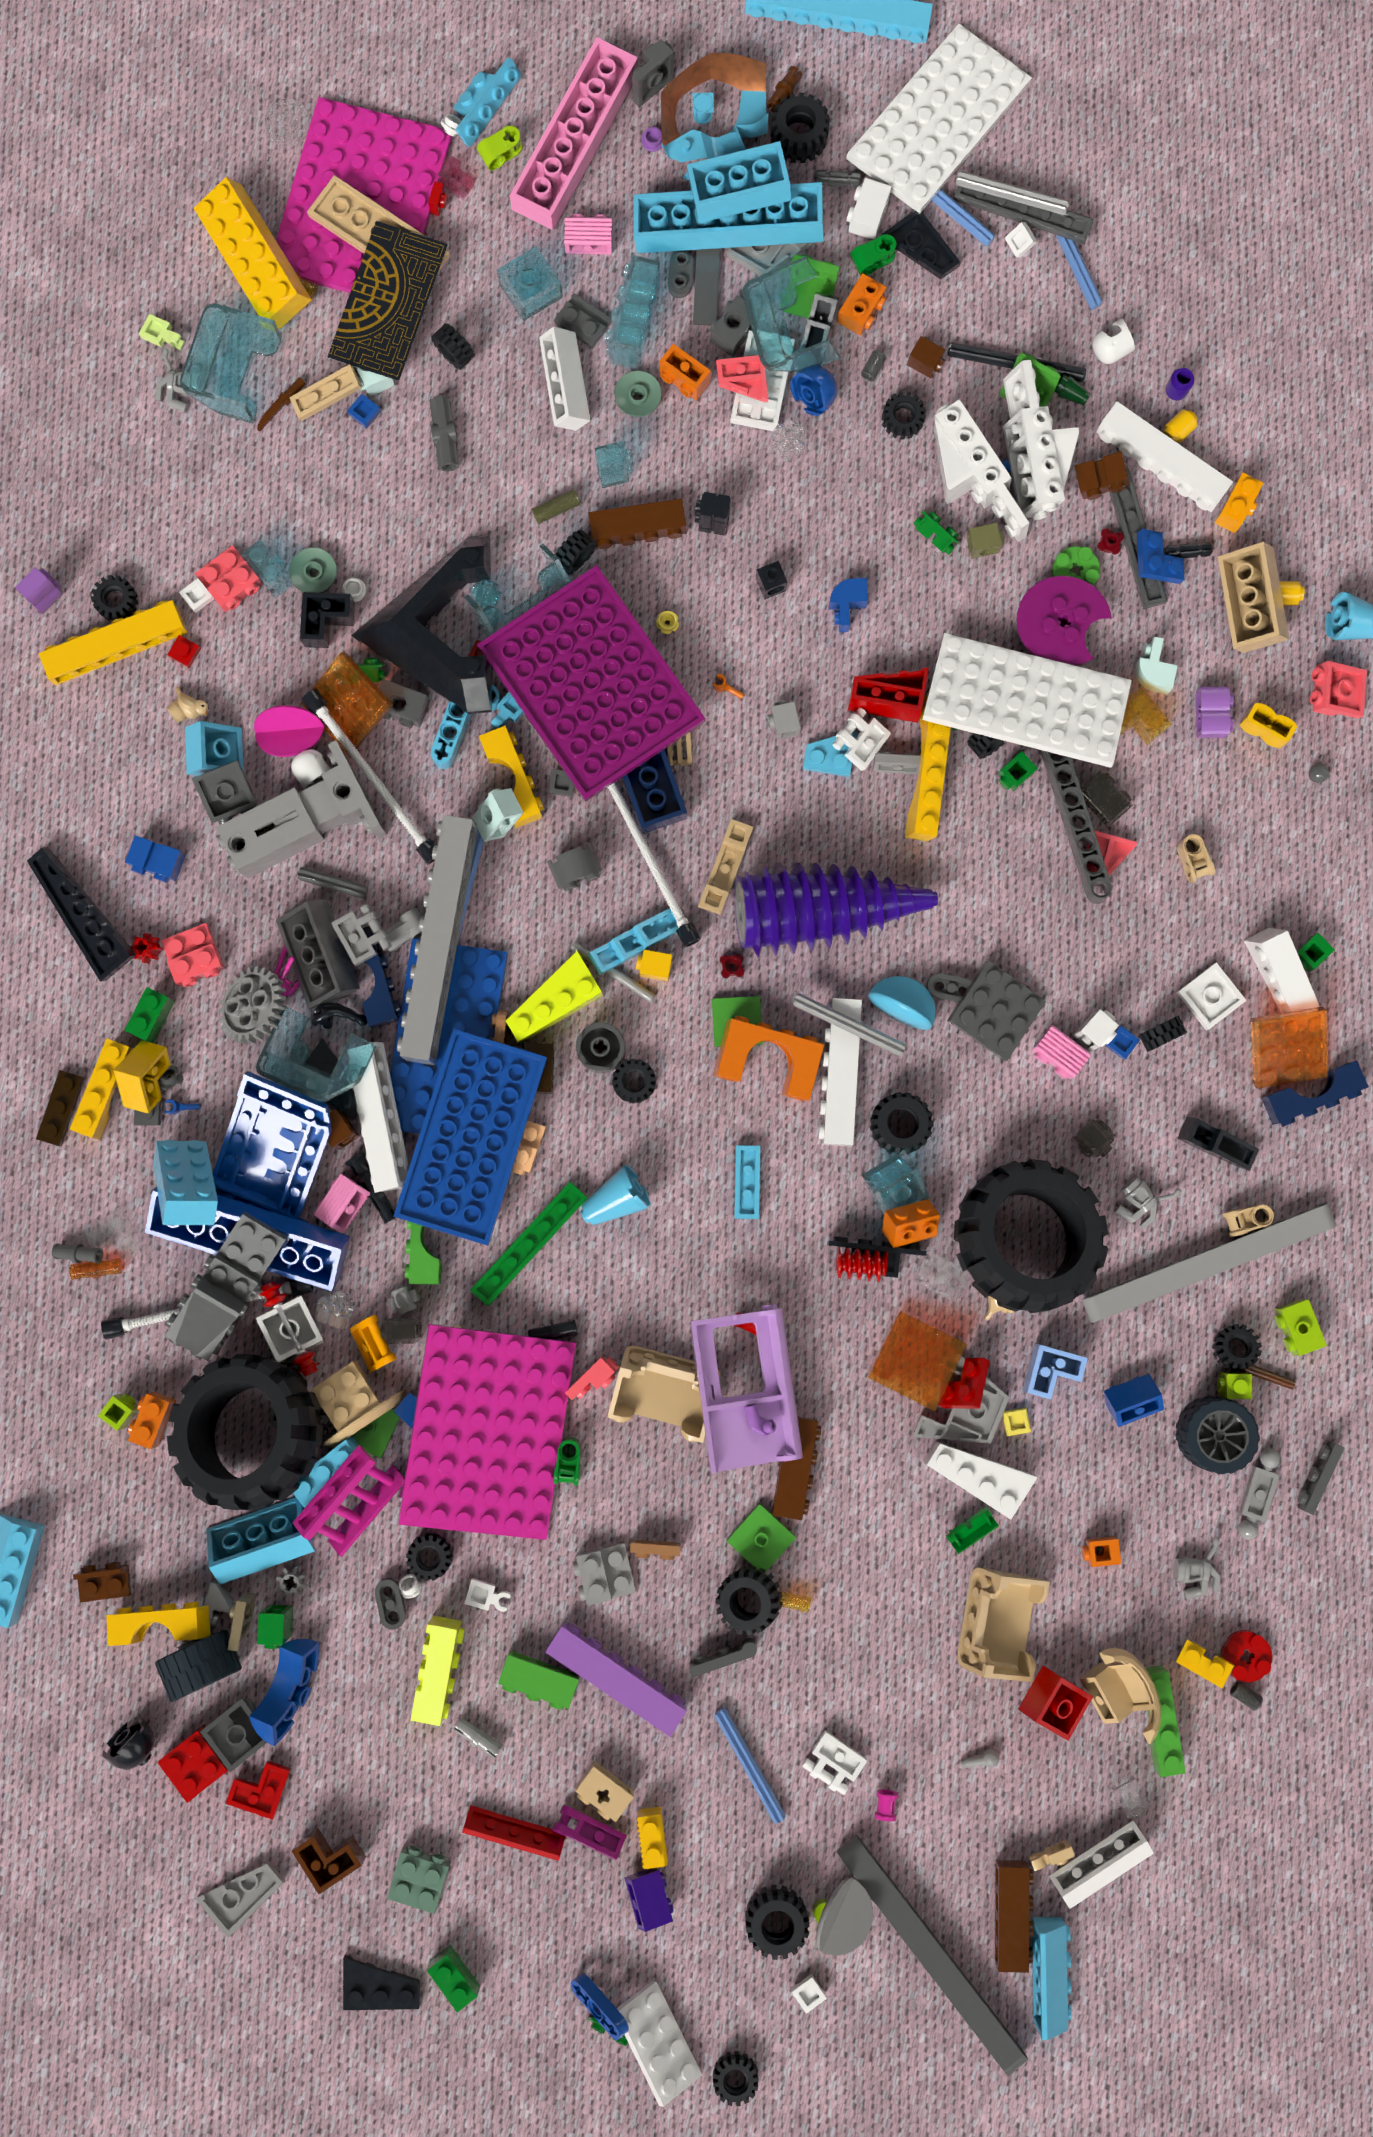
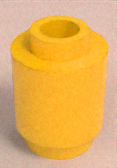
M1182 409L1164 426L1162 433L1175 442L1181 443L1197 428L1198 418L1191 410L1186 411Z
M1279 581L1283 605H1298L1299 601H1303L1305 589L1304 586H1301L1300 581Z

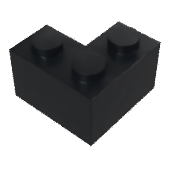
M302 593L300 640L305 647L329 648L330 625L354 626L355 602L351 594Z

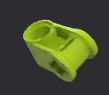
M506 126L479 142L476 150L489 170H496L521 153L523 145L520 140V132L514 126Z

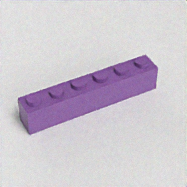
M563 1622L545 1652L671 1737L687 1712V1706L684 1704L686 1701L676 1693L670 1695L664 1691L665 1687L655 1679L649 1681L643 1677L644 1672L635 1665L629 1667L622 1662L623 1658L616 1652L610 1651L608 1653L602 1649V1643L593 1637L587 1639L580 1634L582 1630L573 1623L567 1625Z

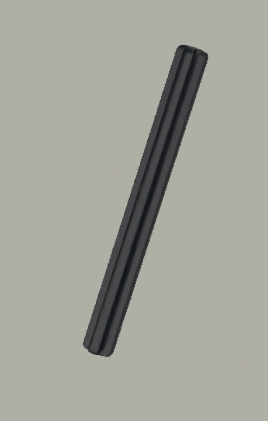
M951 342L948 349L949 357L1013 369L1018 357L1016 354ZM1037 359L1039 363L1055 368L1060 376L1064 374L1068 377L1070 375L1077 382H1083L1085 379L1086 369L1083 367Z

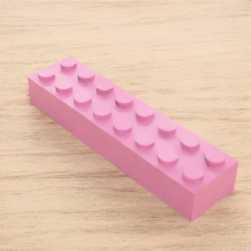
M596 37L510 194L513 211L554 230L632 87V75L638 67V57Z

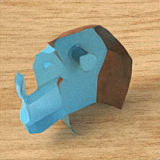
M709 53L682 71L661 92L662 147L670 159L686 162L702 158H714L746 150L741 137L751 138L767 134L766 63L732 53ZM710 79H714L742 90L739 115L732 131L720 137H711L694 129L682 136L679 134L675 122L677 102L691 89ZM692 93L694 119L699 124H706L711 120L712 113H714L713 93ZM688 172L683 176L684 180H689Z

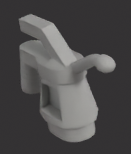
M164 348L163 358L169 371L156 385L155 400L162 402L163 390L167 386V406L186 413L189 404L175 399L176 392L189 397L200 395L202 386L201 374L195 373L193 370L180 372L173 370L168 359L169 349Z
M1136 1176L1121 1189V1192L1124 1194V1198L1138 1209L1131 1212L1119 1204L1115 1213L1134 1223L1150 1210L1149 1217L1139 1225L1144 1230L1156 1220L1157 1202L1175 1198L1182 1191L1178 1188L1172 1194L1157 1197L1153 1195L1147 1183Z
M1218 1537L1213 1538V1547L1206 1558L1195 1559L1183 1556L1181 1559L1174 1560L1173 1575L1175 1581H1181L1182 1583L1199 1581V1586L1183 1590L1186 1600L1207 1595L1210 1574L1213 1576L1212 1590L1219 1592L1220 1575L1209 1562L1218 1548Z

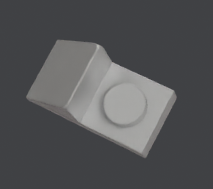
M217 1579L210 1582L205 1605H209L210 1632L219 1625L221 1613H218V1611L230 1613L232 1604L235 1603L224 1584L220 1585Z

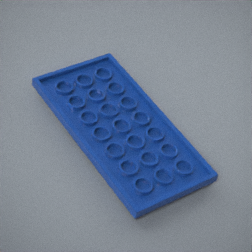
M413 938L401 1003L402 1013L399 1015L390 1070L402 1132L420 1134L453 1029L489 1040L494 1038L495 1028H492V1016L497 1014L500 1007L508 957L507 952L457 945L435 1066L406 1061L400 1056V1052L397 1051L398 1039L403 1037L404 1027L401 1026L404 1013L408 1012L409 1003H406V994L408 989H412L413 979H410L411 968L413 964L416 965L418 955H415V945L417 940L421 941V939Z
M453 1029L393 1217L489 1246L547 1057Z

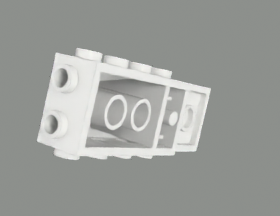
M1024 360L1003 379L1010 420L1003 425L1016 503L1026 518L1033 517V520H1041L1046 518L1049 512L1055 511L1057 506L1065 501L1063 491L1078 439L1079 428L1052 430L1053 419L1049 414L1048 406L1039 407L1040 396L1035 386V370L1032 368L1031 360Z
M960 399L950 406L948 404L942 406L935 415L934 433L946 503L950 504L972 490L971 495L977 504L981 503L984 509L993 504V512L998 518L1002 517L1006 523L1005 529L1011 538L1015 537L1017 542L1026 538L1029 521L1009 493L1011 476Z

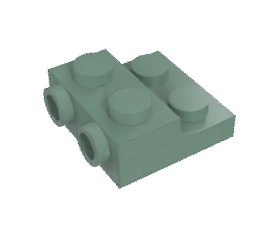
M416 1846L403 1847L387 1899L435 1914L451 1862L447 1861L445 1856L438 1853H433L432 1855L422 1853V1849Z

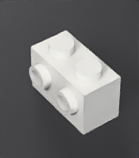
M868 178L864 179L862 187L858 186L855 192L854 200L857 201L855 208L850 207L846 221L850 222V233L872 240L876 239L890 198L892 186Z
M1100 1009L1091 1014L1072 1037L1091 1052L1100 1046L1103 1047L1105 1044H1109L1117 1035L1115 1029L1119 1025L1115 1022L1116 1018L1106 1010L1103 1012Z

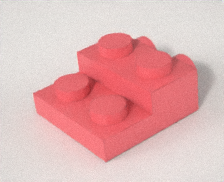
M233 545L195 573L224 612L237 608L242 599L257 593L260 589L259 586L262 585L259 577Z
M1332 661L1316 665L1311 674L1312 681H1315L1314 691L1310 695L1313 712L1329 716L1340 714L1353 718L1364 717L1367 670Z
M207 923L161 940L175 984L179 986H192L197 983L196 979L204 976L206 978L215 977L220 974L219 970L225 968Z
M602 1355L565 1394L571 1400L576 1396L581 1399L590 1390L591 1386L589 1383L596 1389L600 1386L605 1389L615 1379L613 1373L619 1368V1365L610 1356L605 1358Z

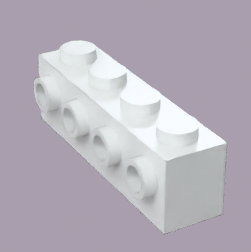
M553 326L539 337L553 422L556 427L576 431L591 421L576 333Z
M1132 1821L1049 1877L1069 1909H1071L1154 1854L1135 1822Z

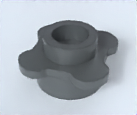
M170 1065L157 1081H160L161 1089L168 1090L176 1084H181L184 1078L182 1075H179L176 1066Z

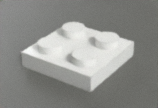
M1217 962L1177 992L1206 1031L1247 1001Z

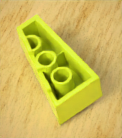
M578 951L506 1020L520 1045L603 996L602 991Z
M433 1615L428 1622L426 1633H429V1635L426 1637L422 1651L425 1658L422 1660L419 1668L418 1680H420V1683L416 1687L410 1721L440 1726L443 1719H448L451 1704L446 1703L448 1693L453 1694L455 1679L451 1678L453 1668H458L460 1654L456 1653L458 1643H463L465 1629L461 1628V1620Z

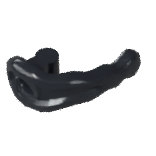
M323 1003L318 1005L314 1009L311 1018L313 1026L321 1024L326 1029L332 1028L333 1016L350 1019L353 1022H357L360 1026H366L368 1023L365 1015L358 1014L353 1009L339 1003Z

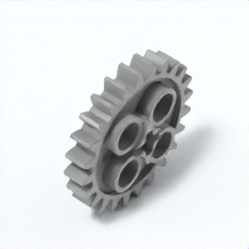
M256 966L255 969L248 967L247 972L240 970V977L233 976V984H226L229 989L228 991H222L225 998L218 1002L223 1007L217 1010V1013L223 1015L218 1019V1022L223 1023L221 1030L226 1031L225 1035L230 1037L231 1040L246 1045L249 1042L256 1044L257 1039L263 1041L264 1033L271 1035V1026L277 1028L276 1019L283 1018L279 1014L280 1011L285 1010L281 1003L287 1000L286 997L281 995L286 989L281 987L283 981L278 979L277 974L264 967Z

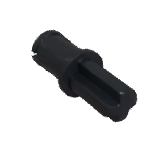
M575 1320L558 1324L551 1322L548 1326L528 1330V1336L555 1340L578 1335Z

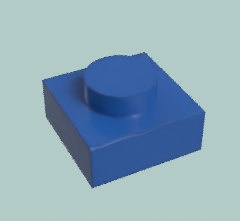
M361 394L347 410L348 415L366 429L381 412L380 407L364 394Z
M1119 1026L1115 1031L1117 1035L1105 1046L1125 1060L1140 1039L1124 1027Z

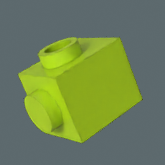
M1220 1372V1378L1217 1380V1390L1220 1393V1397L1226 1399H1252V1374Z
M125 1393L124 1395H114L99 1413L98 1417L117 1431L125 1429L139 1411L137 1410V1405H135L136 1400Z

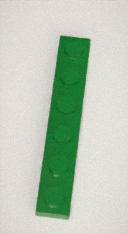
M569 1182L470 1291L489 1307L588 1198Z

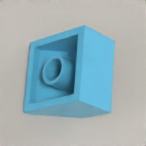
M199 721L185 727L186 772L188 775L198 776L238 760L244 773L242 728Z

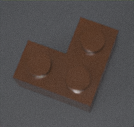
M319 1828L298 1841L292 1849V1853L318 1895L361 1867L366 1858L354 1836L331 1849Z

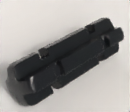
M1203 542L1201 545L1198 543L1179 544L1178 547L1176 545H1168L1165 548V555L1179 558H1195L1198 555L1207 557L1212 554V544L1210 542Z

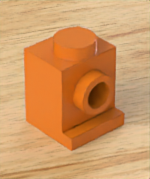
M1115 1536L1085 1539L1086 1545L1081 1546L1082 1558L1084 1561H1088V1565L1091 1567L1121 1564L1119 1539ZM1098 1546L1103 1548L1100 1555L1095 1554V1548Z

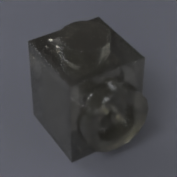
M1093 1119L1088 1121L1073 1139L1080 1145L1078 1149L1086 1157L1097 1158L1101 1156L1103 1158L1113 1148L1110 1144L1115 1140L1113 1138L1115 1135L1100 1119L1095 1121Z

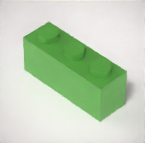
M510 1650L498 1684L502 1685V1689L507 1692L516 1693L519 1691L525 1693L526 1697L530 1700L540 1701L542 1699L550 1702L549 1705L551 1707L563 1710L564 1707L568 1709L570 1707L580 1675Z

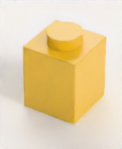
M644 950L643 956L638 955L636 970H640V977L668 981L672 954Z

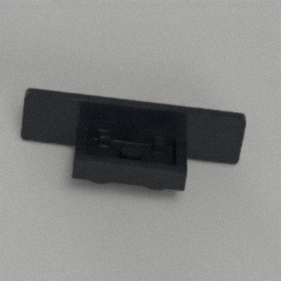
M833 1236V1241H827V1246L851 1248V1255L856 1248L860 1250L861 1256L865 1250H869L871 1257L875 1251H879L881 1258L884 1252H888L886 1277L898 1278L900 1254L926 1256L927 1251L921 1250L920 1245L906 1244V1249L893 1248L889 1242L882 1241V1246L872 1245V1240L858 1239L857 1243H848V1238Z

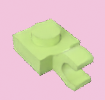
M151 314L148 315L139 332L142 339L159 347H162L167 342L172 347L181 350L185 344V341L181 340L182 336L171 331L173 327L169 322Z

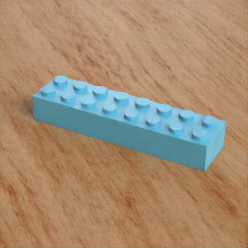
M822 182L790 184L792 201L702 223L698 222L692 191L634 194V241L637 253L824 242Z

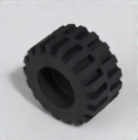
M799 93V96L790 94L789 99L784 97L781 100V104L776 105L775 111L772 114L771 143L780 141L784 160L791 158V163H796V160L806 163L807 158L812 161L815 159V154L820 156L822 150L827 145L830 116L827 114L828 109L826 106H822L820 99L814 100V96L811 94L808 97L804 96V93ZM794 123H804L812 130L799 134L790 130L789 126Z
M899 1092L887 1096L874 1108L870 1118V1131H872V1137L874 1141L878 1142L880 1148L886 1149V1152L902 1155L912 1153L927 1143L928 1138L932 1134L931 1129L934 1126V1121L931 1119L933 1115L928 1110L927 1103H923L920 1097L911 1095L912 1093ZM895 1110H906L911 1113L915 1120V1130L906 1138L894 1136L888 1128V1117Z
M750 1566L748 1569L742 1567L729 1575L717 1590L719 1594L715 1598V1604H719V1607L716 1609L717 1614L722 1613V1623L728 1622L730 1624L728 1629L731 1631L735 1628L738 1629L737 1634L743 1635L747 1632L748 1635H753L755 1632L760 1633L779 1615L778 1611L782 1608L783 1603L780 1602V1599L783 1597L782 1592H778L780 1585L778 1581L776 1583L772 1581L774 1576L771 1573L768 1576L764 1574L765 1569L760 1568L756 1570V1566ZM740 1588H750L758 1594L761 1600L760 1612L750 1613L740 1606L737 1597Z
M771 1885V1890H767L766 1887L761 1888V1894L756 1892L752 1896L753 1901L748 1902L747 1911H745L748 1940L750 1943H753V1948L757 1952L761 1950L762 1956L766 1958L768 1954H771L772 1960H778L779 1955H782L783 1959H787L788 1953L791 1952L793 1956L797 1954V1947L803 1948L805 1945L804 1939H808V1927L810 1926L806 1906H804L802 1898L797 1897V1892L793 1889L789 1892L787 1886L782 1885L781 1889H777V1885ZM773 1911H783L792 1918V1922L784 1932L771 1933L762 1926L765 1916Z

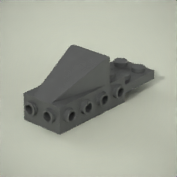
M244 1211L215 1256L210 1254L203 1267L206 1269L202 1276L197 1274L190 1285L193 1288L191 1294L185 1293L179 1302L178 1307L181 1308L177 1315L172 1313L165 1326L169 1329L165 1337L169 1338V1341L174 1345L188 1349L197 1358H203L208 1361L212 1354L218 1355L224 1345V1342L221 1341L225 1334L231 1335L237 1325L234 1321L239 1315L242 1317L250 1305L246 1301L250 1295L255 1297L263 1285L259 1281L286 1241L287 1236Z

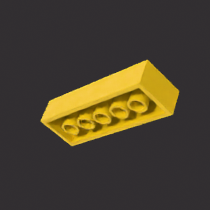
M225 177L194 207V210L263 324L279 330L312 299L242 184Z

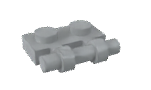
M369 904L363 905L360 908L364 916L359 919L351 911L331 923L355 966L377 955L373 948L374 945L379 943L383 951L392 947L388 940L389 935L387 931L382 929L377 920L379 918L377 913L372 911ZM368 924L374 933L369 938L362 928Z

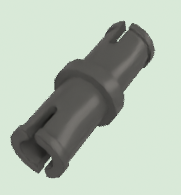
M56 1243L52 1248V1256L55 1259L71 1260L73 1263L85 1261L99 1264L103 1259V1250L98 1247H84L83 1244L77 1243L74 1245Z

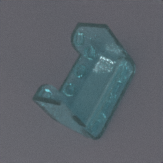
M216 303L207 305L202 312L180 377V385L184 392L218 414L253 424L257 414V405L253 399L240 395L239 392L252 353L272 356L277 352L282 336L275 321Z

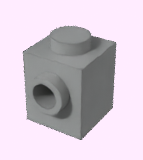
M788 700L776 702L775 706H771L770 715H767L769 728H774L776 740L800 735L801 727L795 701L788 702Z

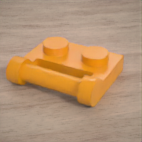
M376 1314L349 1328L370 1373L397 1359L395 1353H391L377 1324L379 1320Z

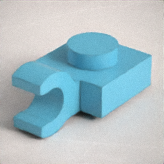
M509 692L496 705L500 713L491 721V724H493L492 728L497 729L506 726L509 719L516 723L524 714Z

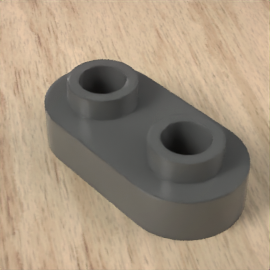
M686 250L675 251L672 254L668 277V290L670 294L675 298H684L691 291L693 257ZM679 259H684L685 262H684V263H680V262H678V260H679ZM677 281H682L683 284H682V285H677L676 282H677Z
M938 973L928 980L927 990L934 998L959 1003L963 996L959 994L958 989L964 987L967 991L972 981L962 977ZM935 983H941L943 989L941 991L936 990Z
M385 1578L377 1584L375 1598L382 1625L387 1629L394 1630L401 1627L405 1622L406 1610L403 1596L399 1589V1583L392 1578ZM385 1587H391L393 1593L391 1595L385 1594ZM391 1611L398 1613L397 1619L390 1618Z

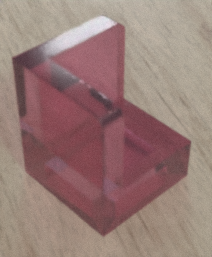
M452 155L438 173L439 181L444 184V188L462 200L465 199L476 183L474 178L461 171L459 160Z

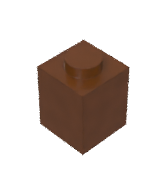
M920 336L909 355L907 366L932 378L935 371L940 373L946 360L943 359L945 349Z

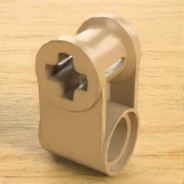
M1191 834L1179 841L1177 852L1183 864L1185 875L1190 883L1196 882V879L1215 874L1213 861L1207 852L1203 839L1199 835ZM1187 841H1190L1194 844V852H1190L1187 850Z
M1253 1205L1222 1213L1230 1229L1229 1237L1251 1232V1230L1268 1226L1274 1218L1272 1209L1267 1205ZM1258 1209H1261L1265 1214L1262 1222H1258L1255 1218V1213Z

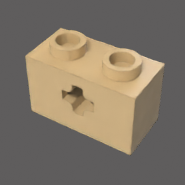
M595 1760L577 1784L575 1791L578 1793L577 1797L587 1805L591 1803L598 1808L597 1812L604 1819L610 1820L611 1818L615 1822L634 1798L633 1789ZM605 1789L608 1790V1796H599L600 1791L603 1792Z

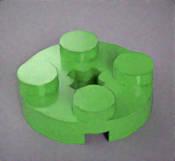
M1069 547L1058 554L1051 573L1052 577L1071 576L1084 580L1094 586L1099 579L1100 564L1090 548ZM1074 565L1081 568L1080 576L1070 572Z

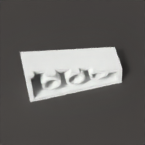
M1267 928L1243 940L1267 984L1273 1000L1278 1005L1282 1013V1021L1287 1027L1300 1031L1325 1018L1287 930Z
M938 1441L935 1442L923 1461L926 1465L1009 1519L1013 1518L1037 1479L1031 1473Z

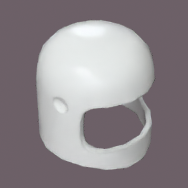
M1123 319L1113 323V334L1111 337L1105 332L1100 331L1093 339V351L1098 360L1104 364H1113L1135 350L1134 340Z
M314 749L302 751L293 759L291 764L292 772L304 790L317 784L312 781L331 769L324 761L323 755Z

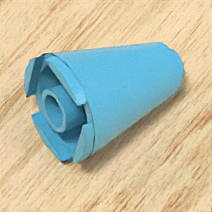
M1348 592L1337 594L1330 604L1334 606L1332 613H1327L1325 619L1327 637H1331V639L1336 641L1373 639V604Z
M625 1165L621 1167L582 1204L583 1210L580 1213L586 1223L590 1222L592 1225H597L649 1208L651 1205L649 1195L644 1185L640 1186L636 1180L639 1177L630 1166Z

